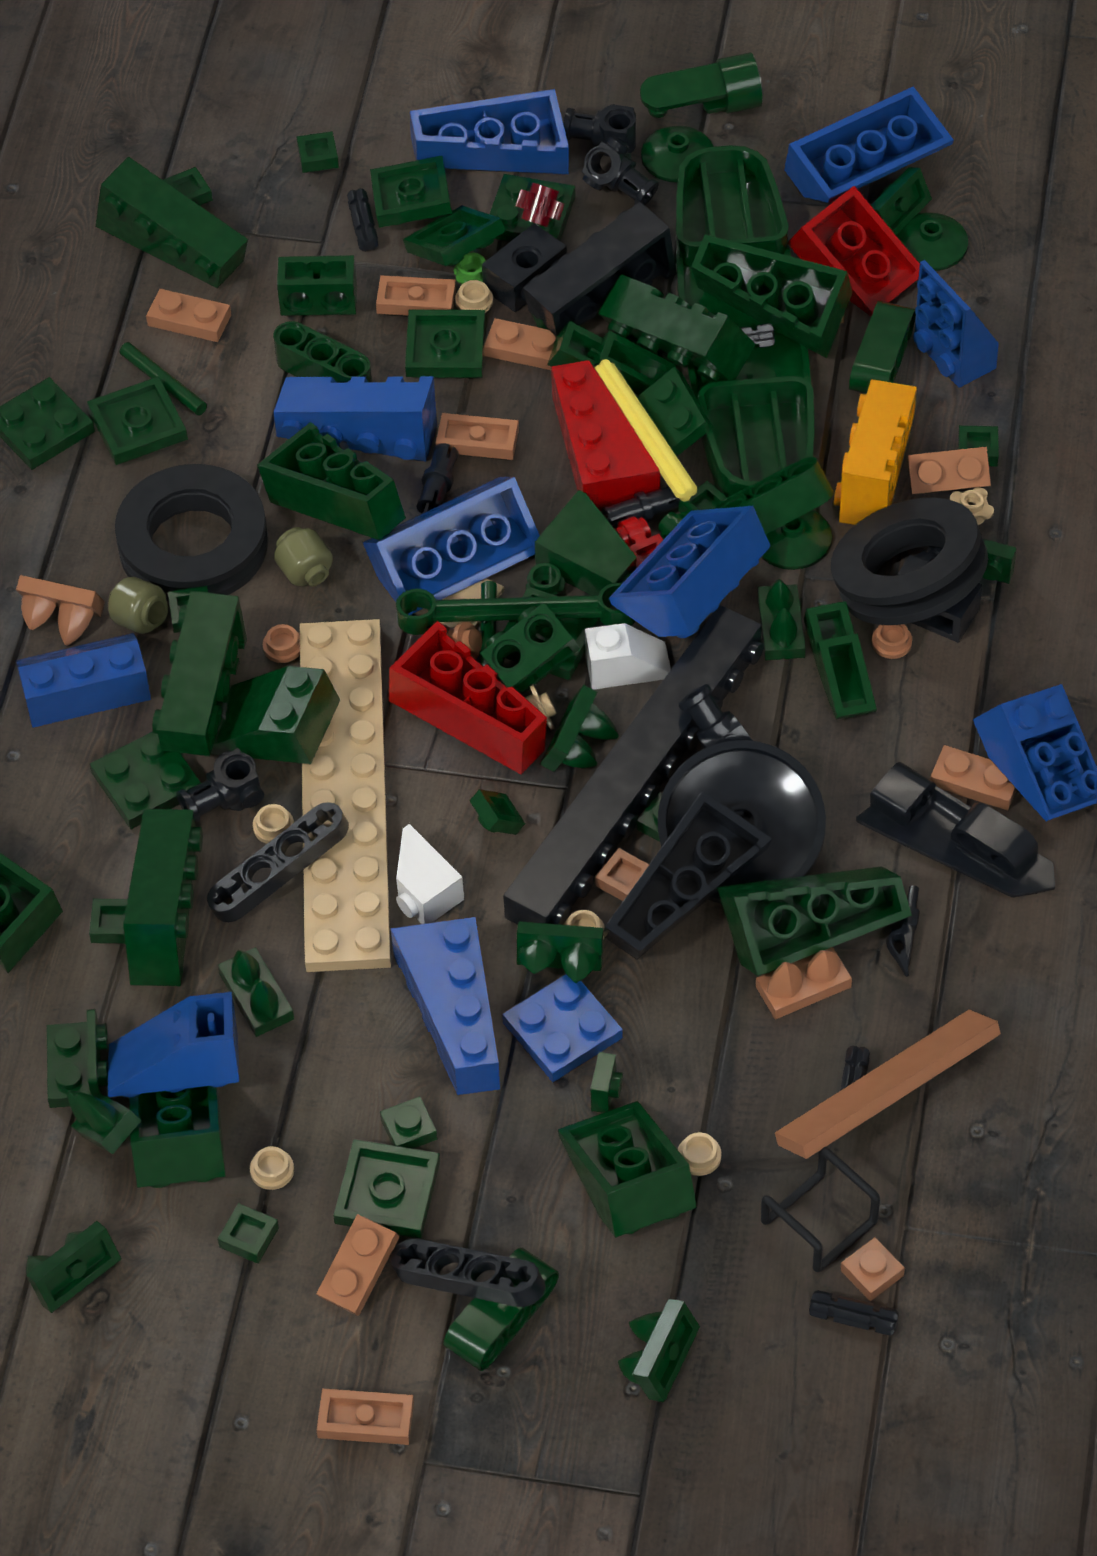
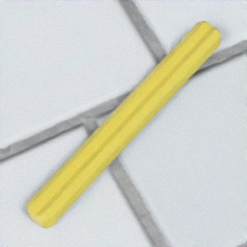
M608 359L602 360L594 369L656 463L660 474L676 498H680L683 502L689 501L691 496L696 495L697 486L615 364L611 363Z

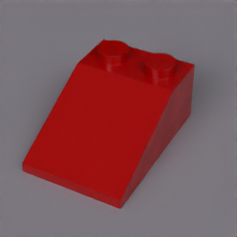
M855 186L851 187L802 226L788 242V245L800 259L847 271L853 292L850 301L869 316H872L878 301L890 303L919 279L920 263Z

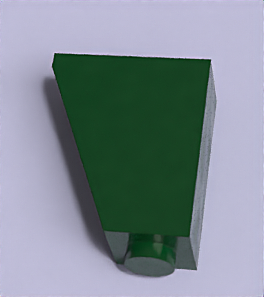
M578 490L535 541L536 565L540 563L555 565L560 570L561 577L564 578L566 583L589 595H599V592L609 584L623 583L637 568L636 555L588 495L581 490Z

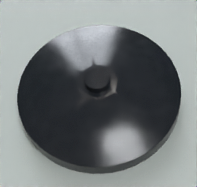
M750 740L726 741L697 752L687 759L672 775L664 789L658 810V833L661 848L703 790L772 838L768 849L724 886L807 876L811 872L824 844L826 832L825 807L822 795L813 777L790 754L762 742ZM719 891L708 899L722 904Z

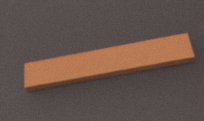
M967 1010L776 1131L775 1136L778 1146L805 1159L811 1157L822 1148L836 1141L1001 1034L998 1021L972 1010Z

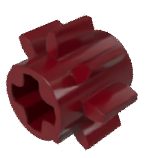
M533 182L530 192L520 189L515 206L524 209L521 219L548 227L550 218L560 221L565 203L556 201L559 191Z

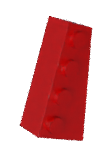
M586 360L552 366V397L577 491L581 490L586 493L596 507L602 511V508L605 506H611L634 498V494L644 491L646 494L660 489L659 468L591 362Z
M439 621L435 622L389 667V701L513 771L522 775L545 751L547 717L512 686L506 687L497 679V672L489 665L482 666L471 656V650L463 642H455L447 635V628Z

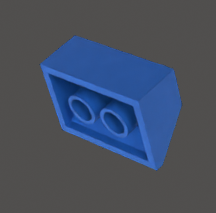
M134 633L16 660L32 728L151 700L146 669L138 640Z

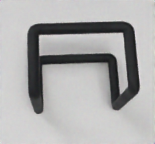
M824 1147L818 1153L817 1172L781 1203L778 1204L768 1195L762 1197L761 1222L767 1225L778 1216L782 1218L814 1248L813 1270L821 1272L877 1223L880 1196L873 1187L829 1148ZM828 1159L871 1198L869 1219L822 1258L823 1247L821 1242L789 1214L786 1209L825 1176Z

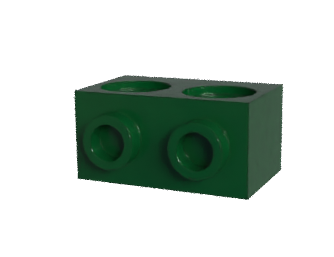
M354 255L278 257L277 290L280 315L356 314L357 280Z
M544 602L538 607L532 606L526 609L518 617L516 625L507 632L501 631L496 633L487 641L486 648L480 652L492 669L497 672L503 683L507 687L512 686L521 695L528 691L530 686L537 684L581 649ZM545 627L553 628V634L549 640L543 643L535 642V636L540 629ZM521 653V659L515 667H503L504 660L509 654Z

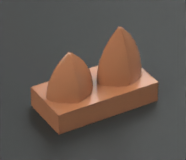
M22 575L19 577L16 591L22 596V615L30 630L41 626L52 615L55 607L59 608L58 627L61 638L66 646L72 644L83 634L93 615L101 617L105 601L95 591Z
M833 947L820 950L816 954L793 963L783 962L776 970L756 978V988L775 1020L849 989L852 986V978Z

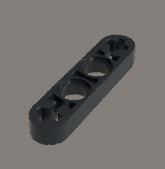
M330 802L315 806L218 881L207 895L208 905L215 916L223 922L237 921L346 836L349 829V822L341 808L335 803ZM327 820L333 823L329 827L322 824ZM310 832L316 837L313 841L308 836ZM296 842L304 843V848L299 854L292 857L285 856V852L291 844ZM261 868H271L270 876L266 880L252 882V877ZM244 883L249 889L246 893L244 892L242 887H240ZM228 897L234 900L229 905L223 902Z
M423 1239L405 1240L398 1244L390 1255V1263L400 1280L404 1283L515 1307H526L534 1304L543 1296L546 1289L545 1281L536 1265L526 1260ZM459 1263L452 1272L445 1275L439 1274L440 1270L446 1265ZM495 1270V1274L487 1281L476 1282L477 1277L483 1272Z

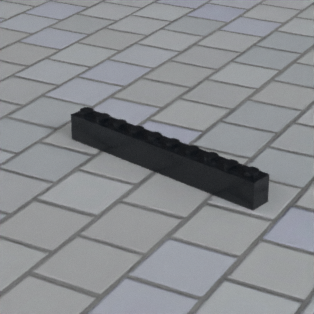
M719 605L718 609L714 611L504 893L505 919L517 925L518 922L564 924L571 915L572 906L579 897L584 898L589 893L594 882V876L616 852V846L623 837L628 838L633 833L638 822V816L659 793L661 784L666 778L670 779L679 768L683 754L687 749L693 750L699 742L696 735L699 727L686 710L681 711L678 703L695 689L708 684L711 687L710 695L721 709L729 692L734 693L740 686L744 671L749 664L755 665L762 655L764 643L761 642L762 624Z

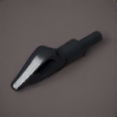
M914 885L909 886L907 896L912 916L900 920V928L893 931L886 940L889 952L898 963L905 977L909 976L908 967L911 961L914 935L920 911L917 909L919 887ZM901 942L904 949L901 951V954L896 951L894 943Z

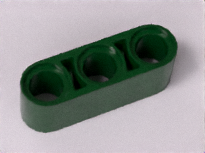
M883 301L876 303L852 367L849 390L867 394L871 379L894 383L913 332L916 318L915 309Z
M295 321L282 323L274 330L276 362L282 370L296 377H333L337 383H347L351 380V377H366L368 382H372L370 361L364 354Z
M806 457L727 497L715 509L753 506L763 530L767 534L823 505L832 498L834 491L817 458Z
M523 1247L516 1249L509 1257L530 1261L536 1265L545 1281L546 1289L543 1296L534 1304L526 1307H515L473 1298L455 1319L445 1335L443 1345L479 1371H484L495 1361L548 1298L559 1279V1272Z

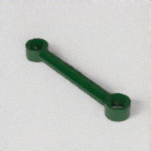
M622 583L609 584L599 592V595L453 600H436L434 595L427 590L410 589L403 592L396 601L398 626L404 632L412 635L424 634L437 621L517 620L526 609L532 606L538 607L543 602L557 619L599 618L605 626L622 623L631 626L636 621L620 610L610 609L613 605L609 597ZM417 608L428 610L427 613L420 616L408 615L412 611H417Z

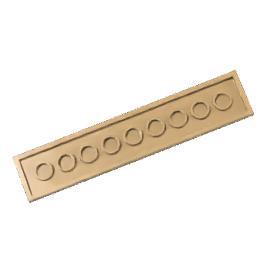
M380 619L300 623V667L324 669L340 698L339 705L312 763H302L303 816L315 806L330 802L335 803L341 808L349 822L346 836L303 870L306 972L391 968ZM327 820L322 825L329 827L333 823ZM312 832L308 833L311 841H313L316 837L313 836Z

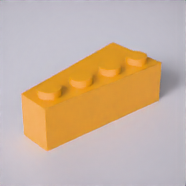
M871 379L867 394H860L857 407V417H859L858 423L852 424L849 439L850 448L848 452H845L842 464V480L837 483L834 495V505L840 506V523L856 525L870 514L892 505L915 415L917 387Z

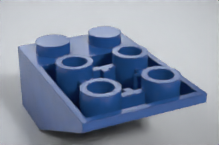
M925 260L920 262L913 339L917 348L923 353L926 352L936 363L940 373L945 377H949L960 388L996 369L999 343L971 308Z
M1062 684L1002 703L973 719L990 760L1045 821L1097 804V766Z
M232 992L189 996L109 1044L108 1097H135L142 1093L159 1091L179 1092L185 1088L203 1086L222 1087L229 1083L240 1082L238 1032Z

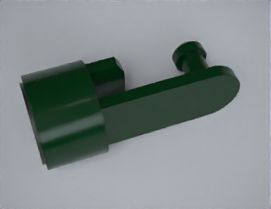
M750 52L716 59V63L651 76L641 85L640 99L643 105L648 108L649 114L655 118L665 116L669 109L702 103L703 109L708 114L725 111L728 114L761 107L763 88L757 61Z

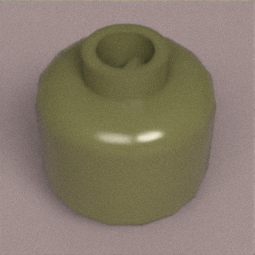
M295 527L279 537L276 542L277 548L275 549L274 560L292 585L300 587L309 585L313 587L321 584L328 577L333 555L315 530Z
M132 576L124 578L112 589L109 595L108 611L110 618L115 624L134 632L145 634L150 633L164 622L168 613L166 595L161 587Z

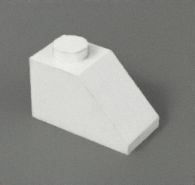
M626 623L585 629V658L593 690L664 680L671 670L665 642Z
M410 824L404 827L396 876L398 889L396 901L407 917L412 918L414 916L421 924L432 923L464 900L463 878Z

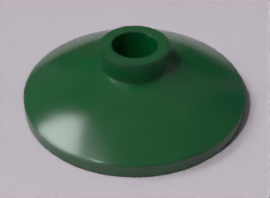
M670 126L655 131L645 140L641 149V159L646 170L656 178L668 182H678L679 166L684 159L699 149L714 146L711 140L699 130L686 126Z
M939 213L917 214L897 235L899 240L919 263L925 260L935 271L945 270L956 265L963 259L968 248V236L963 226L953 218Z
M811 510L767 533L766 536L771 546L761 558L775 567L788 570L803 569L815 565L826 556L830 549L832 541L831 528L821 514Z

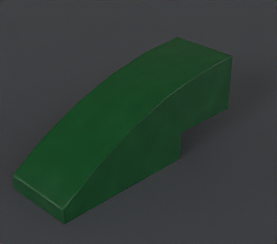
M571 321L566 324L557 336L547 363L548 366L552 367L589 360L593 367H595L602 360L608 359L611 363L615 364L634 394L638 395L673 367L676 368L675 364L610 330L602 338Z
M846 601L807 608L803 620L815 663L836 720L876 712L877 708L858 633L854 634Z

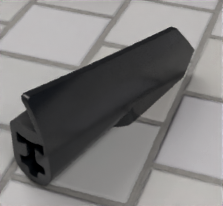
M902 762L896 763L874 787L870 794V807L856 816L857 823L1012 898L1055 889L1054 863L1038 854V843L1030 832L983 803H974L972 807L966 805L937 787L933 781Z

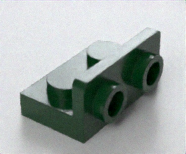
M96 1009L87 1010V1022L47 1025V1094L50 1108L69 1107L70 1104L67 1097L69 1090L84 1092L96 1097L99 1093L102 1094L101 1087L108 1086L107 1060L101 1061V1050L108 1049V1032L106 1023L99 1024Z

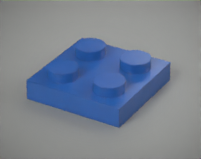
M567 974L502 1014L503 1024L552 1082H555L623 1038V1029L582 981L575 983Z

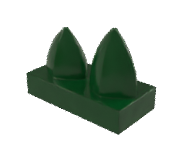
M908 167L894 183L884 187L881 190V196L870 205L897 236L932 200L921 169Z
M778 579L772 586L758 587L757 599L760 624H762L761 632L765 661L805 658V640L798 585H786V583Z
M583 684L571 699L540 765L552 772L561 763L575 768H588L597 765L592 748L578 733L597 739H615L619 737L618 731L611 719L593 704L598 692Z
M518 922L517 965H523L533 974L541 972L547 967L563 968L568 977L577 983L587 977L592 971H601L604 928Z
M256 947L246 952L238 950L233 958L218 964L219 975L229 992H232L233 999L256 1037L294 1020L293 1009Z
M69 1090L67 1092L68 1102L76 1117V1121L71 1127L83 1138L111 1154H114L142 1121L130 1109L100 1093L94 1097L80 1091Z
M96 1221L84 1231L68 1233L65 1245L53 1255L28 1256L26 1276L42 1306L50 1313H53L122 1258L107 1229Z
M668 1299L662 1312L645 1314L629 1321V1326L634 1334L647 1344L644 1350L633 1352L618 1361L623 1375L631 1382L640 1385L649 1400L665 1402L700 1328L686 1303L674 1299Z

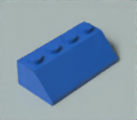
M913 86L790 143L784 171L803 197L829 203L838 199L853 186L859 189L952 145L954 139Z
M498 477L396 526L388 535L380 540L371 538L362 543L378 579L395 602L403 592L410 589L427 590L434 595L436 600H442L535 555V541L540 535L515 477ZM412 611L408 615H411L417 611Z
M743 506L690 511L609 597L611 604L658 637L677 636L678 638H686L696 633L699 625L705 618L718 609L719 603L739 585L742 577L759 563L761 556L771 546L754 507Z

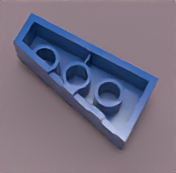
M555 89L410 111L411 141L416 160L443 156L446 169L569 174V145Z
M403 376L387 377L386 382H368L366 377H351V380L347 383H337L333 377H286L274 409L276 436L290 439L311 422L318 427L320 434L323 436L329 434L336 439L338 446L340 442L346 441L352 450L369 454L376 453L394 456L404 460L412 459L426 462L437 430L434 376H420L419 382H404Z
M471 917L391 928L394 958L406 978L409 991L417 1002L425 1026L434 1039L437 1052L457 1095L499 1090V1062L476 918Z

